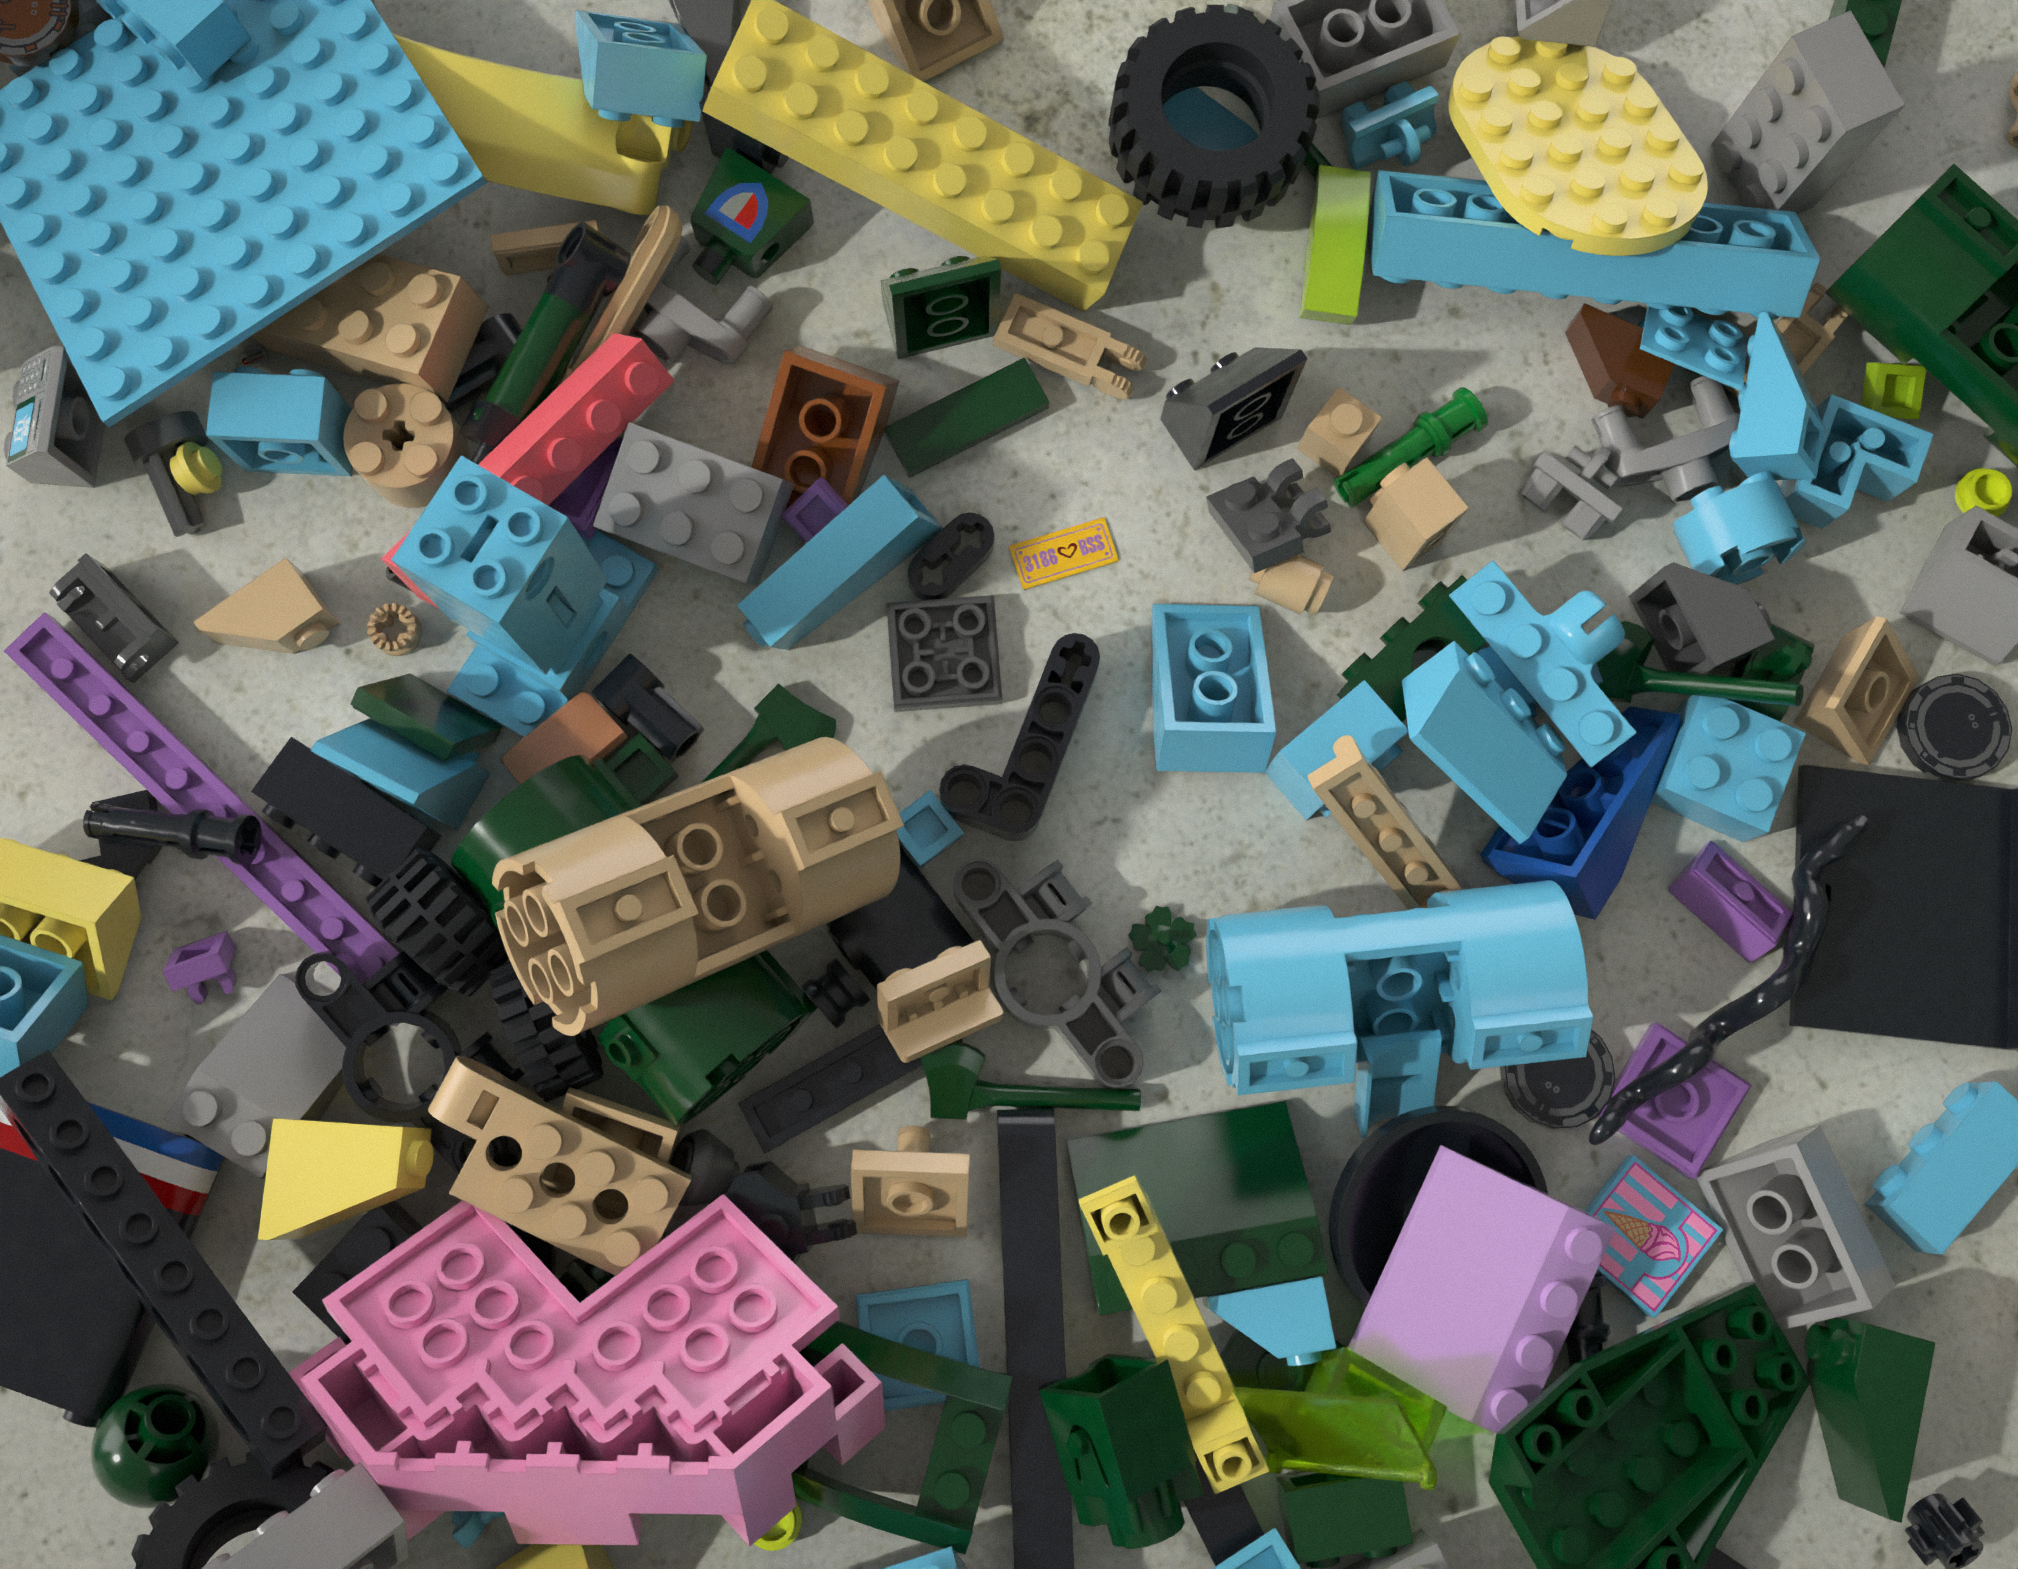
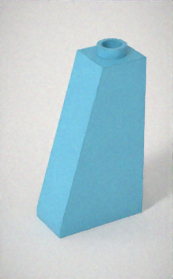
M886 475L881 476L737 605L747 617V620L743 623L745 629L762 647L769 645L770 647L783 650L790 649L930 542L943 527L912 489Z

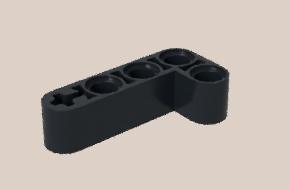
M1067 634L1057 640L1053 646L1002 777L965 764L954 766L945 773L939 788L940 801L955 821L1008 841H1022L1033 835L1043 815L1097 674L1100 653L1097 645L1091 638L1084 634ZM1073 654H1076L1083 658L1081 666L1075 672L1070 688L1062 684L1067 661L1072 658ZM1049 702H1059L1068 709L1070 717L1061 724L1048 723L1040 714L1041 707ZM1038 751L1047 756L1051 766L1045 773L1033 775L1022 768L1020 759L1028 752ZM958 782H971L978 788L980 796L975 803L969 806H960L950 799L949 791ZM1020 801L1030 809L1031 818L1023 825L1012 826L1002 819L1000 810L1008 802Z

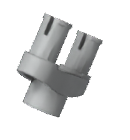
M681 235L674 255L643 307L648 316L635 330V334L638 338L643 339L655 355L668 363H673L688 345L717 361L734 364L748 348L746 340L773 310L772 302L761 291L753 286H748L721 320L718 318L712 319L665 285V279L691 250L689 243Z
M1701 376L1685 387L1703 426L1701 430L1647 449L1645 446H1639L1622 405L1612 406L1593 416L1594 418L1591 419V422L1595 427L1601 444L1611 451L1607 457L1608 461L1605 463V467L1618 476L1614 485L1632 486L1663 480L1673 502L1689 499L1717 485L1719 480L1710 460L1729 449L1731 434L1738 429L1740 413H1734L1721 383L1706 376Z

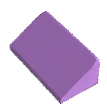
M1709 841L1669 887V892L1749 962L1755 961L1774 948L1793 918V912L1712 841Z

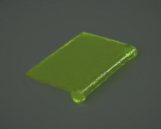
M1234 1387L1233 1393L1268 1448L1265 1460L1269 1468L1268 1473L1280 1474L1282 1469L1413 1482L1420 1483L1421 1488L1424 1490H1434L1437 1485L1436 1467L1398 1399Z

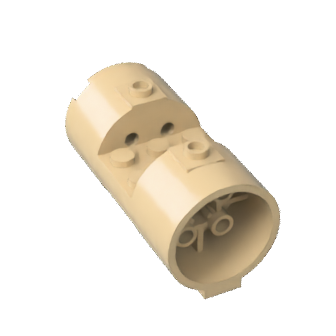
M820 737L500 860L493 872L492 885L498 891L503 889L505 903L504 909L495 912V916L509 960L534 1006L542 1002L550 1006L557 1015L552 1017L553 1027L568 1036H575L888 896L894 889L899 876L900 846L897 829L904 827V824L881 771L872 774L863 760L847 745L833 738Z

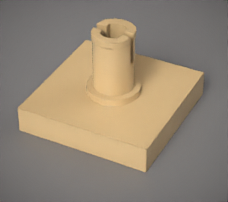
M906 1126L898 1131L897 1151L853 1150L851 1163L852 1212L857 1233L967 1237L970 1154L930 1153V1132L921 1126Z

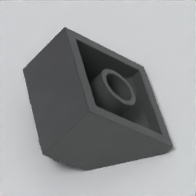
M1674 562L1664 566L1628 596L1646 631L1651 633L1655 639L1653 645L1667 671L1713 675L1736 664L1775 639L1770 630L1771 620L1766 609L1754 600L1749 589Z

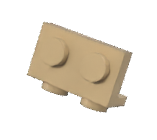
M981 940L964 947L954 946L939 954L936 959L914 969H900L888 976L884 982L877 984L878 1022L902 1062L908 1063L1002 1020L1003 1009L989 988L991 956Z

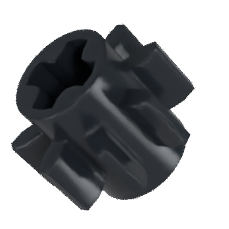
M1931 1494L1919 1500L1909 1510L1907 1519L1911 1526L1905 1529V1532L1910 1537L1908 1544L1926 1566L1938 1559L1946 1569H1961L1976 1560L1982 1553L1984 1545L1979 1540V1537L1985 1534L1980 1527L1983 1520L1965 1498L1959 1499L1952 1505L1943 1494Z

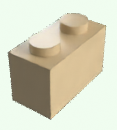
M1426 457L1413 468H1410L1406 462L1401 464L1380 482L1382 488L1370 498L1369 501L1373 507L1363 523L1401 570L1404 571L1441 543L1469 507Z

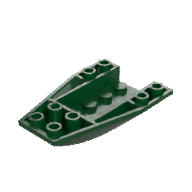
M1745 1283L1573 1364L1496 1434L1488 1483L1537 1569H1703L1811 1381L1755 1283Z

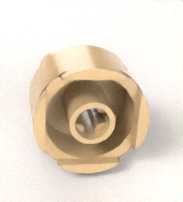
M403 383L390 384L377 389H366L356 397L354 407L347 418L344 428L343 441L345 452L352 467L374 491L390 503L407 508L426 507L460 456L462 455L469 459V447L466 438L458 433L460 430L458 423L434 393L412 384Z

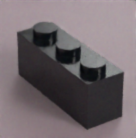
M290 737L251 791L267 802L262 810L264 814L290 830L297 822L312 832V835L307 840L309 844L334 860L342 852L358 863L352 872L374 887H377L416 848L431 852L442 836L349 773L311 752L310 747L293 737Z

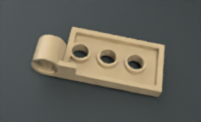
M456 1056L428 1108V1112L440 1122L477 1140L449 1194L615 1276L658 1244L691 1182L692 1176L536 1098V1092L506 1078L495 1069L474 1059ZM499 1136L514 1138L522 1149V1158L519 1163L508 1167L495 1163L489 1153L491 1141ZM552 1163L568 1165L575 1174L574 1187L564 1193L550 1191L542 1180L543 1169ZM607 1189H615L623 1193L628 1201V1211L617 1219L602 1217L595 1207V1197L600 1192Z

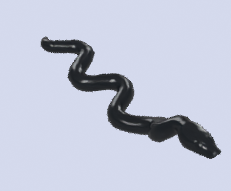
M1858 814L1850 821L1834 827L1795 866L1791 880L1798 906L1794 921L1786 937L1783 959L1778 969L1763 983L1708 1016L1691 1031L1688 1043L1661 1064L1634 1079L1610 1098L1603 1114L1590 1132L1588 1139L1590 1144L1598 1145L1612 1137L1637 1108L1657 1095L1689 1079L1705 1067L1714 1058L1716 1048L1723 1040L1770 1014L1791 999L1809 979L1815 953L1828 924L1831 907L1826 891L1820 883L1821 872L1826 866L1845 857L1855 846L1868 827V819L1865 815Z

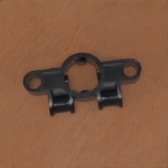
M337 950L323 951L304 959L296 971V988L306 1003L346 1047L342 1062V1075L344 1085L351 1099L361 1110L379 1120L387 1122L411 1121L417 1128H431L430 1143L453 1170L459 1174L468 1158L464 1151L465 1140L470 1137L440 1122L428 1112V1108L439 1087L435 1083L418 1096L421 1102L400 1104L386 1100L382 1097L383 1091L373 1077L368 1079L365 1077L363 1056L366 1046L370 1047L392 1030L388 1024L407 1023L424 1029L425 1032L421 1036L435 1049L441 1048L445 1067L441 1084L456 1056H465L480 1061L514 1082H517L525 1073L520 1067L513 1069L491 1044L493 1036L488 1031L462 1052L458 1037L451 1026L438 1015L425 1010L443 995L448 988L440 982L438 983L404 951L370 978L345 952ZM322 961L332 963L340 972L341 982L335 992L322 991L314 982L315 968ZM499 1136L491 1141L494 1148L492 1160L498 1165L502 1163L507 1152L506 1136Z

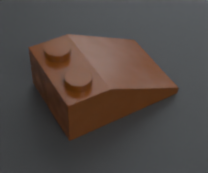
M802 345L784 350L751 468L795 484L786 510L821 477L850 505L861 493L883 437L884 427L887 425L900 380Z

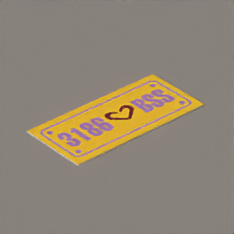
M1104 517L1009 546L1023 590L1119 561Z

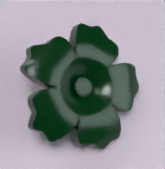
M1155 906L1152 913L1145 916L1146 925H1132L1128 937L1132 941L1134 950H1145L1140 956L1138 964L1144 967L1147 972L1153 970L1162 971L1166 966V962L1175 971H1179L1182 967L1189 965L1188 956L1191 953V949L1183 943H1187L1196 937L1197 934L1194 931L1193 923L1186 922L1182 917H1177L1171 924V911L1169 907Z

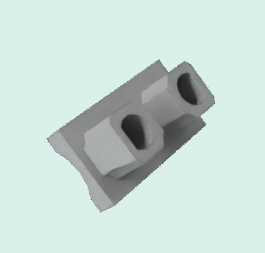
M1576 445L1573 447L1565 459L1582 470L1578 475L1546 451H1543L1531 467L1535 471L1529 477L1521 493V496L1542 511L1546 510L1561 489L1578 501L1577 504L1562 521L1561 525L1581 540H1586L1605 521L1607 523L1613 522L1623 509L1588 483L1593 478L1606 489H1609L1618 478L1617 475L1602 465L1611 453L1603 445L1593 457Z

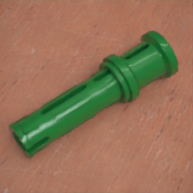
M1460 387L1453 392L1452 400L1434 412H1422L1413 423L1412 429L1363 460L1362 463L1334 479V486L1341 499L1348 503L1350 508H1354L1368 498L1369 495L1382 488L1380 482L1401 464L1406 462L1412 468L1431 455L1435 457L1444 456L1450 452L1452 443L1472 430L1480 432L1486 428L1488 418L1481 402L1469 389Z

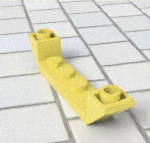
M1134 1175L1078 1199L1103 1256L1108 1254L1155 1357L1168 1359L1193 1448L1214 1493L1218 1494L1269 1472L1234 1383L1151 1201L1136 1176Z

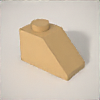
M284 558L193 621L201 632L219 644L291 654L318 646L328 637V630L340 623L306 575L287 558Z

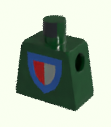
M727 147L722 153L691 216L690 222L695 239L700 245L705 247L692 264V267L698 275L713 285L719 284L732 265L752 278L760 277L814 224L810 199Z

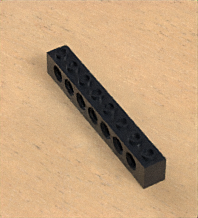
M49 1050L44 1051L0 1077V1110L271 1480L325 1441L326 1423Z

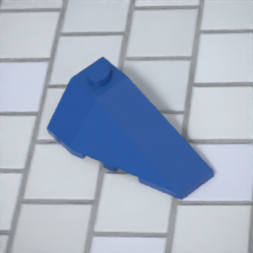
M1628 707L1622 715L1637 733L1593 767H1589L1583 758L1567 771V777L1529 839L1519 844L1499 825L1480 854L1482 861L1513 884L1547 880L1556 882L1567 896L1574 915L1596 920L1621 880L1682 722L1680 715L1677 713Z

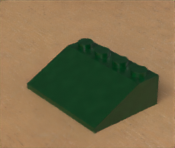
M1286 1101L1065 1140L1095 1310L1099 1315L1133 1310L1108 1254L1103 1256L1078 1199L1134 1175L1151 1201L1194 1298L1328 1274L1318 1218Z

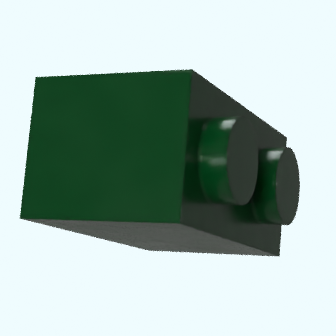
M1389 1458L1276 1477L1287 1547L1298 1564L1306 1563V1566L1310 1568H1326L1338 1564L1341 1561L1340 1556L1363 1553V1556L1368 1558H1382L1397 1553V1546L1413 1544L1402 1474Z

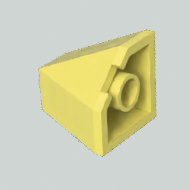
M273 1118L258 1239H301L424 1189L426 1175L431 1170L434 1158L433 1146L430 1143L432 1129Z

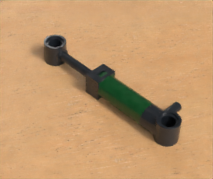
M585 222L578 223L562 242L554 261L556 269L554 273L549 275L547 286L484 401H475L458 432L479 445L470 460L477 465L553 392L602 300L615 290L625 276L630 264V253ZM387 566V579L411 591Z

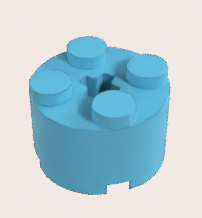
M1770 471L1757 473L1744 480L1739 487L1726 492L1723 491L1721 486H1716L1699 493L1690 501L1693 510L1678 518L1672 524L1674 534L1691 569L1735 585L1745 583L1764 574L1761 566L1768 563L1775 556L1779 564H1783L1795 556L1806 544L1801 529Z

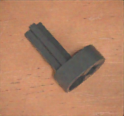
M180 411L171 413L129 432L125 436L124 441L137 468L146 469L174 536L179 537L186 533L192 535L201 531L200 527L206 525L194 495L186 492L177 483L170 469V459L176 455L179 446L186 442H194L204 447L208 442L196 412Z

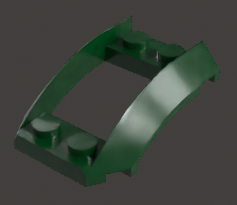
M836 1321L799 1352L813 1367L843 1343L870 1371L947 1396L917 1506L854 1487L807 1468L810 1458L791 1473L795 1497L839 1516L888 1533L943 1549L952 1546L957 1553L965 1555L973 1533L976 1514L1001 1420L1005 1412L1012 1376L971 1366L966 1362L902 1344L847 1325L848 1323Z

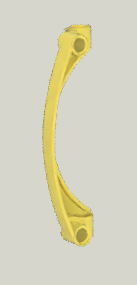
M393 34L486 181L571 200L613 207L623 212L637 215H650L654 211L657 204L662 170L669 167L672 150L680 153L684 151L690 138L693 121L684 120L683 127L674 128L655 124L652 122V116L631 114L630 121L605 119L598 115L599 110L592 109L586 100L582 79L552 75L490 62Z

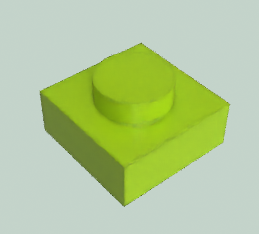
M1867 363L1861 406L1896 419L1919 420L1926 369L1918 365Z

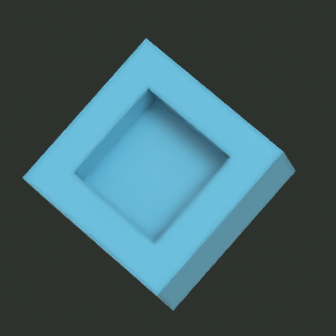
M931 789L899 813L904 827L897 829L899 842L920 869L964 836L962 829Z

